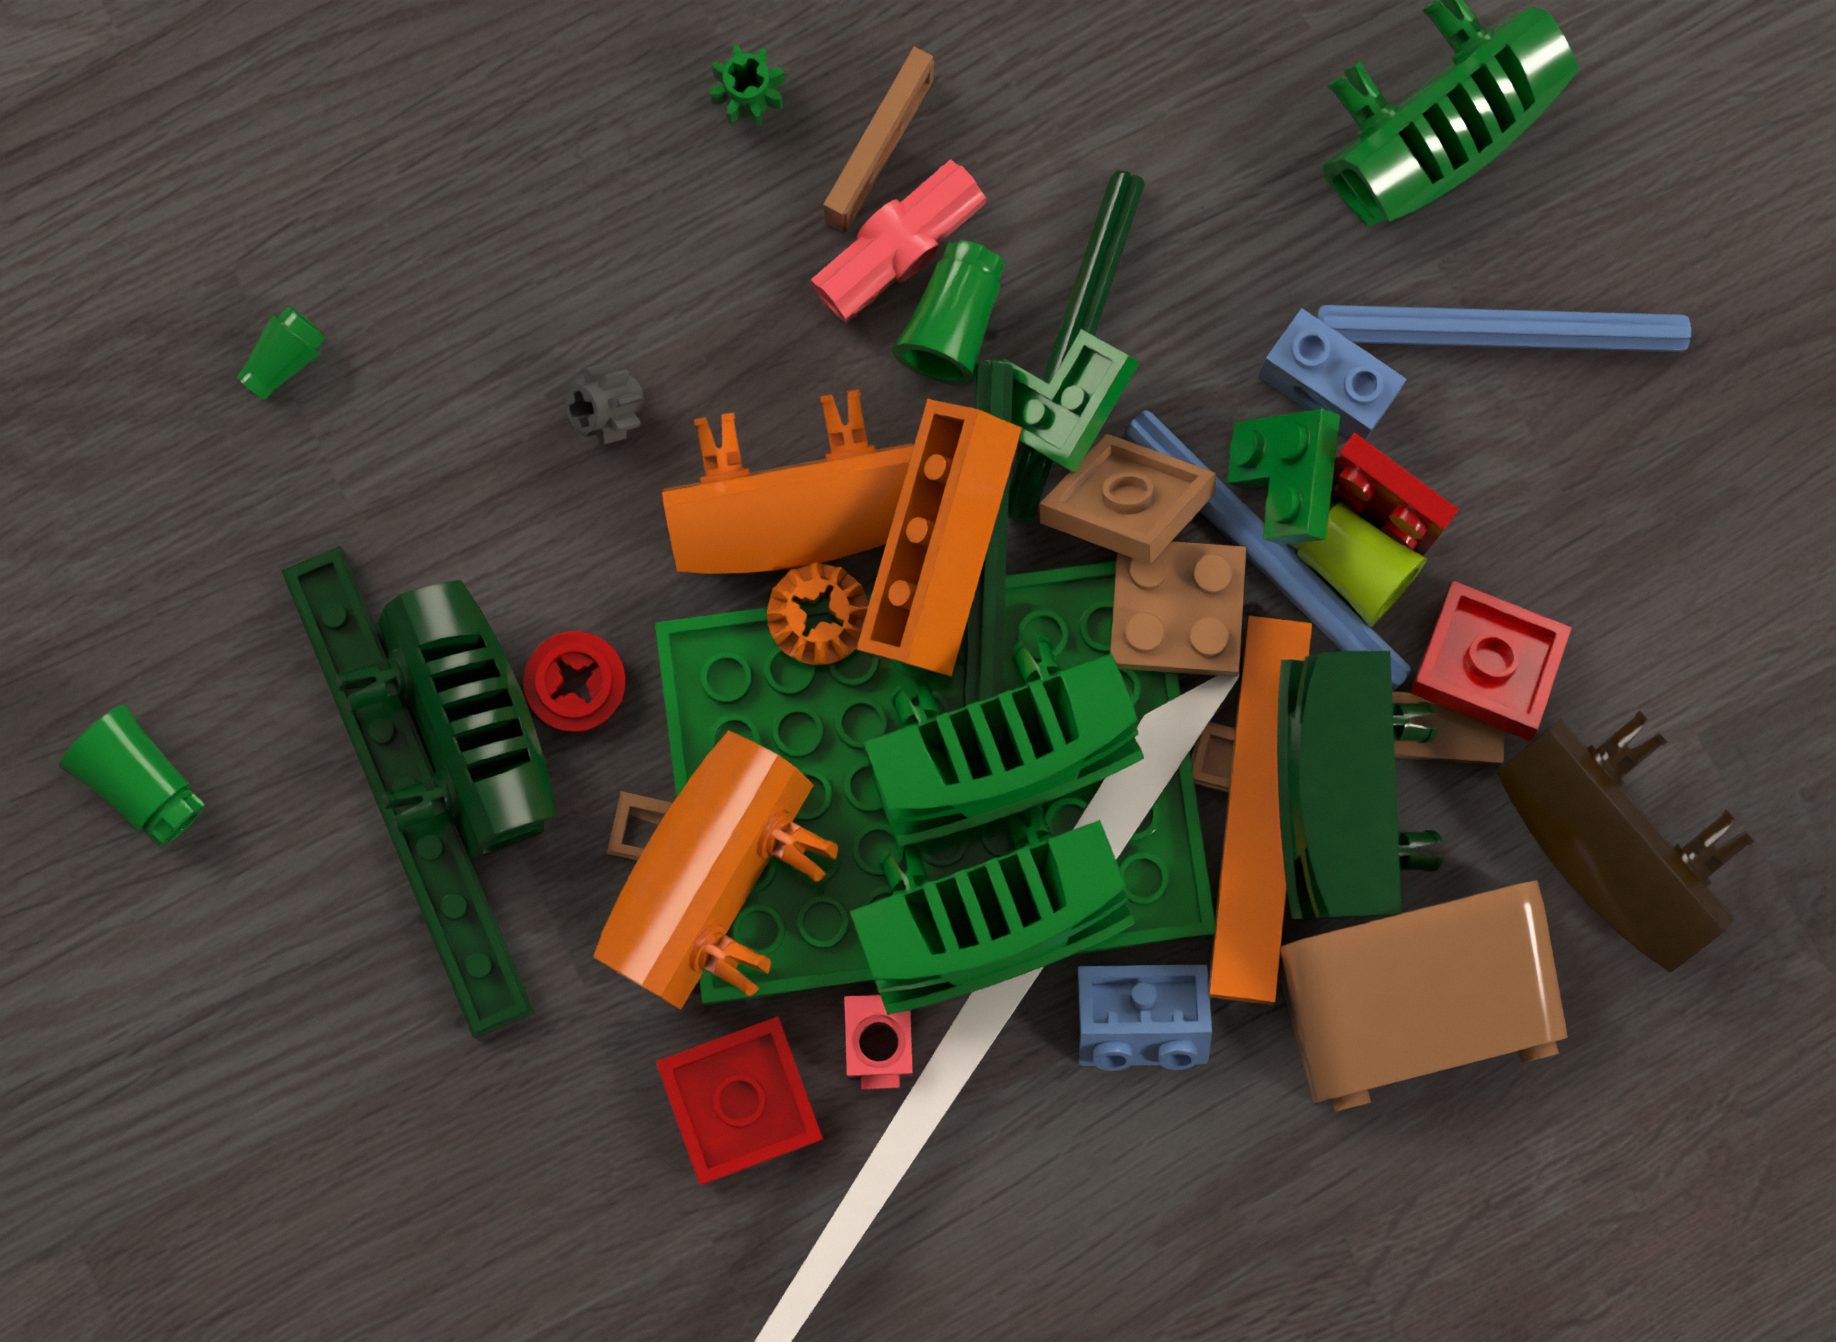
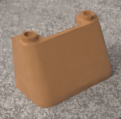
M1537 880L1313 936L1286 944L1280 948L1278 975L1313 1104L1330 1099L1333 1112L1371 1103L1368 1089L1518 1051L1521 1063L1559 1054L1556 1041L1568 1038L1546 912Z

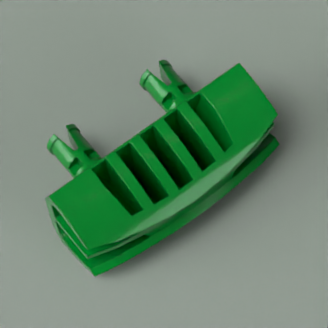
M1437 0L1427 4L1422 11L1425 15H1428L1454 51V54L1451 56L1452 62L1399 105L1394 104L1391 106L1364 70L1361 61L1354 63L1344 70L1349 82L1344 76H1341L1328 83L1327 87L1329 90L1334 92L1360 129L1357 131L1356 135L1358 137L1323 165V178L1367 227L1384 220L1391 222L1412 213L1470 178L1511 145L1561 94L1578 72L1579 66L1566 38L1549 12L1532 6L1511 14L1495 28L1485 30L1464 0Z
M1036 635L1041 656L1040 663L1035 662L1022 641L1015 645L1012 650L1011 656L1019 668L1025 686L997 694L995 697L981 702L978 701L964 708L941 715L932 696V689L926 680L915 679L920 703L916 707L899 684L891 693V702L896 708L904 728L864 742V749L874 783L899 847L939 838L1021 812L1095 783L1144 759L1142 750L1135 739L1139 735L1134 723L1138 718L1113 655L1109 654L1061 671L1049 638Z
M1041 804L1028 809L1031 826L1028 828L1024 826L1016 813L1003 817L1002 822L1009 832L1016 852L991 859L983 864L953 873V875L931 882L921 860L920 850L916 845L904 846L908 867L907 872L901 871L889 849L884 852L880 858V866L885 872L893 896L852 910L850 914L887 1015L921 1008L1007 981L1080 952L1133 926L1135 922L1126 904L1128 901L1124 890L1126 885L1101 821L1098 820L1052 837L1044 818Z

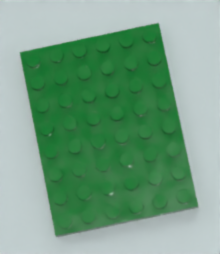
M1116 561L1006 576L1002 693L1025 686L1019 668L1011 656L1013 648L1020 641H1022L1035 662H1041L1036 635L1049 638L1061 671L1110 654ZM865 594L869 605L872 594ZM830 599L820 600L816 604L809 602L797 603L800 605V609L807 614L805 637H808L811 629H815L821 621L829 624L834 622L842 627L843 624L838 622L836 616L829 612ZM768 607L655 622L676 797L709 752L728 731H731L778 754L795 766L814 784L792 822L827 841L836 843L838 846L835 860L810 851L804 852L807 858L827 874L820 881L810 879L807 874L774 856L770 858L725 934L759 955H765L770 958L771 966L769 973L767 974L742 964L737 965V970L760 988L755 994L747 996L740 989L704 970L699 978L702 1003L704 1005L875 982L850 911L893 896L885 872L880 866V858L884 852L889 849L902 872H907L908 867L904 846L899 847L881 804L864 749V742L904 728L898 712L891 702V693L899 684L915 707L920 704L915 679H923L929 683L932 689V696L940 715L963 708L966 627L952 676H947L857 649L842 660L827 665H810L799 662L784 653L774 641L767 621ZM1119 669L1138 718L1134 722L1136 727L1145 714L1181 696L1178 673ZM1189 752L1116 859L1126 885L1124 889L1128 897L1126 904L1135 924L1075 954L1214 935L1215 919ZM1104 779L1041 804L1043 815L1052 837L1075 828ZM1028 809L1016 813L1025 827L1031 826ZM1002 818L963 831L913 844L920 850L921 860L930 882L983 864L991 859L1016 852L1009 832L1002 822Z

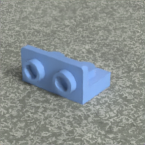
M1207 965L1078 966L1079 1064L1081 1066H1096L1106 1071H1118L1134 1065H1161L1170 1070H1183L1194 1065L1208 1063L1212 1038L1210 997H1208Z

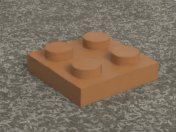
M1106 434L1086 454L1075 473L1070 471L1039 503L1040 523L1151 564L1216 493V473Z
M1171 541L1151 564L1117 552L1110 654L1113 655L1118 669L1237 677L1240 664L1246 547Z

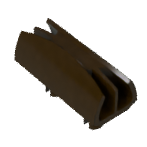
M1640 710L1635 714L1634 718L1598 748H1595L1592 744L1586 747L1566 722L1560 718L1505 764L1497 773L1512 804L1528 830L1572 888L1615 931L1641 953L1671 973L1721 935L1734 921L1733 914L1708 887L1712 884L1709 877L1746 846H1750L1755 841L1745 830L1723 844L1715 845L1736 821L1727 809L1722 813V816L1683 848L1678 843L1673 846L1622 788L1626 784L1622 779L1661 745L1664 746L1668 743L1662 734L1658 732L1634 747L1628 746L1631 740L1649 721Z

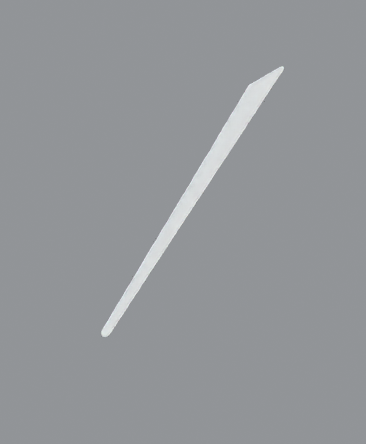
M1239 673L1237 677L1216 676L1145 714L1137 726L1139 735L1135 737L1142 750L1144 759L1106 777L1074 829L1100 820L1114 856L1117 859L1239 678ZM1043 967L971 993L755 1342H791Z

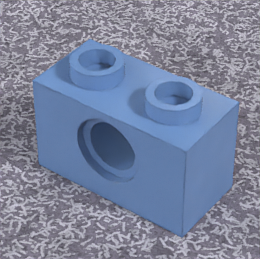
M1303 308L1300 309L1270 351L1258 375V378L1307 411L1322 408L1339 414L1338 432L1348 439L1355 432L1364 440H1367L1407 380Z

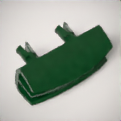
M461 580L435 584L398 595L384 606L378 622L389 650V658L347 673L336 674L339 691L365 687L348 696L345 708L349 713L401 694L405 699H408L436 769L435 777L382 794L385 810L416 804L396 815L391 826L397 833L403 831L406 827L449 813L456 820L470 858L478 859L544 832L543 821L554 817L555 810L543 752L534 722L515 674L480 607Z
M1390 651L1319 652L1318 656H1306L1304 661L1281 660L1277 718L1278 795L1285 880L1292 919H1345L1402 914L1400 871L1423 870L1434 872L1442 865L1444 858L1416 852L1417 847L1443 842L1437 831L1398 832L1394 741L1429 743L1435 738L1438 729L1410 722L1412 717L1437 713L1435 707L1430 702L1392 703Z

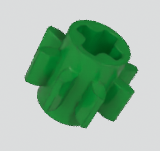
M736 45L733 46V57L726 65L713 62V76L723 84L716 85L709 90L712 104L727 102L728 123L733 124L739 117L752 118L758 127L762 125V114L769 107L778 110L782 109V96L778 91L771 88L785 83V73L783 68L768 69L767 49L761 48L754 55L742 53L740 47ZM751 79L758 81L759 89L754 86H748L744 93L737 92L736 84L747 86Z

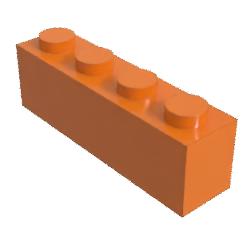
M927 399L856 648L857 650L952 676L1020 437L1021 427L979 409Z

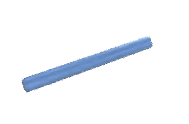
M1322 305L1317 313L1319 320L1353 343L1683 352L1688 349L1691 338L1689 317L1683 314Z
M1143 411L1126 427L1124 435L1129 442L1209 470L1150 411ZM1216 476V493L1200 509V512L1234 546L1246 547V557L1341 651H1390L1392 691H1395L1409 677L1411 673L1410 666L1287 545H1279L1263 540L1264 523Z

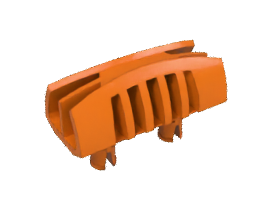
M860 389L847 391V423L845 424L841 421L832 394L819 397L820 403L823 406L831 452L825 454L826 459L750 472V468H743L734 422V412L722 414V446L720 447L715 443L707 418L694 419L705 475L699 477L700 482L663 488L662 491L677 572L728 574L775 571L808 566L814 562L831 561L886 544L914 444L908 443L876 449L875 445H868L860 401Z
M728 731L709 752L685 784L648 841L605 924L593 958L679 1010L682 1009L704 970L740 989L747 996L755 994L760 988L737 970V965L742 964L768 974L771 966L770 958L765 955H759L725 934L772 856L807 874L814 881H820L827 875L807 858L804 852L810 851L835 860L838 853L837 844L829 840L827 841L792 822L814 784L795 766L778 754Z

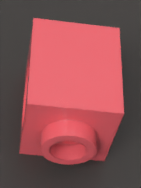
M880 995L844 996L847 1077L861 1078V1090L900 1088V1076L913 1075L910 1010L887 1015ZM871 1026H887L895 1032L898 1038L896 1052L885 1061L870 1060L860 1049L861 1036Z

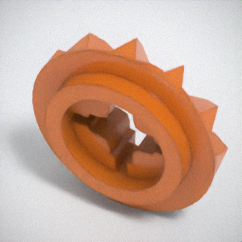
M814 562L798 569H790L777 586L772 588L767 609V621L774 641L788 656L805 664L827 665L842 660L857 648L869 605L862 585L842 567ZM828 590L832 591L829 596V612L836 616L838 622L843 624L842 627L834 622L829 624L821 621L815 629H811L808 637H805L807 614L794 601L798 600L802 603L807 601L811 604H816L821 596L825 597Z

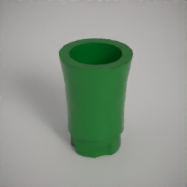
M959 239L955 243L949 242L943 259L935 265L928 286L911 320L892 348L895 358L910 370L938 382L956 386L971 385L975 381L976 366L989 317L1001 288L999 280L1005 268V261L1002 257L991 252L984 245L972 241Z
M127 704L115 707L96 721L72 744L59 762L60 768L93 790L138 833L145 832L161 849L187 830L206 808L205 803L190 790L191 783L169 762L149 738Z

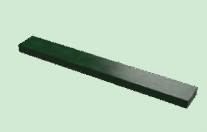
M338 546L281 570L472 1037L475 1039L535 1014L455 818L446 813L406 827L403 831L397 833L391 826L396 815L416 804L385 810L382 794L435 777V769L406 699L402 694L362 707L353 713H349L345 708L348 696L365 687L339 691L336 674L347 673L388 659V656L344 550L341 546Z

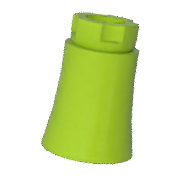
M1330 499L1326 540L1290 544L1298 550L1297 556L1333 586L1350 603L1369 627L1374 626L1392 608L1417 577L1427 561V558L1400 544L1365 521L1343 502L1336 504L1332 499Z

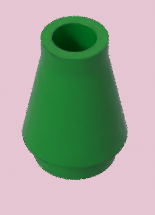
M287 305L279 316L272 313L249 359L236 377L250 391L266 401L277 388L322 354L318 348L327 339V336L305 316Z

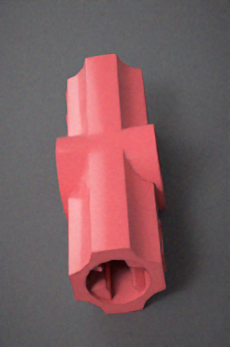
M950 159L925 182H922L902 202H899L897 199L892 200L873 214L858 232V239L810 280L811 286L828 309L847 324L865 307L872 304L894 282L904 283L919 273L939 251V244L986 204L985 195L973 177L962 166L957 165Z

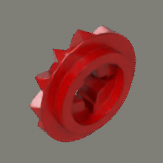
M567 631L548 638L534 650L525 668L523 685L530 708L544 723L555 730L584 733L598 725L607 723L618 706L623 703L626 674L619 655L605 640L588 632ZM563 661L567 668L571 667L576 673H581L586 669L590 671L596 665L599 666L591 672L592 676L586 681L587 688L590 691L588 694L592 699L590 703H587L584 698L580 699L573 692L564 697L561 695L553 700L554 697L560 694L559 690L565 685V680L561 675L563 672L557 665L559 662Z

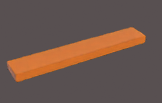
M1248 616L1246 620L1208 997L1267 1005L1275 1003L1286 896L1277 768L1279 677L1281 660L1304 661L1305 657L1309 656L1312 623Z

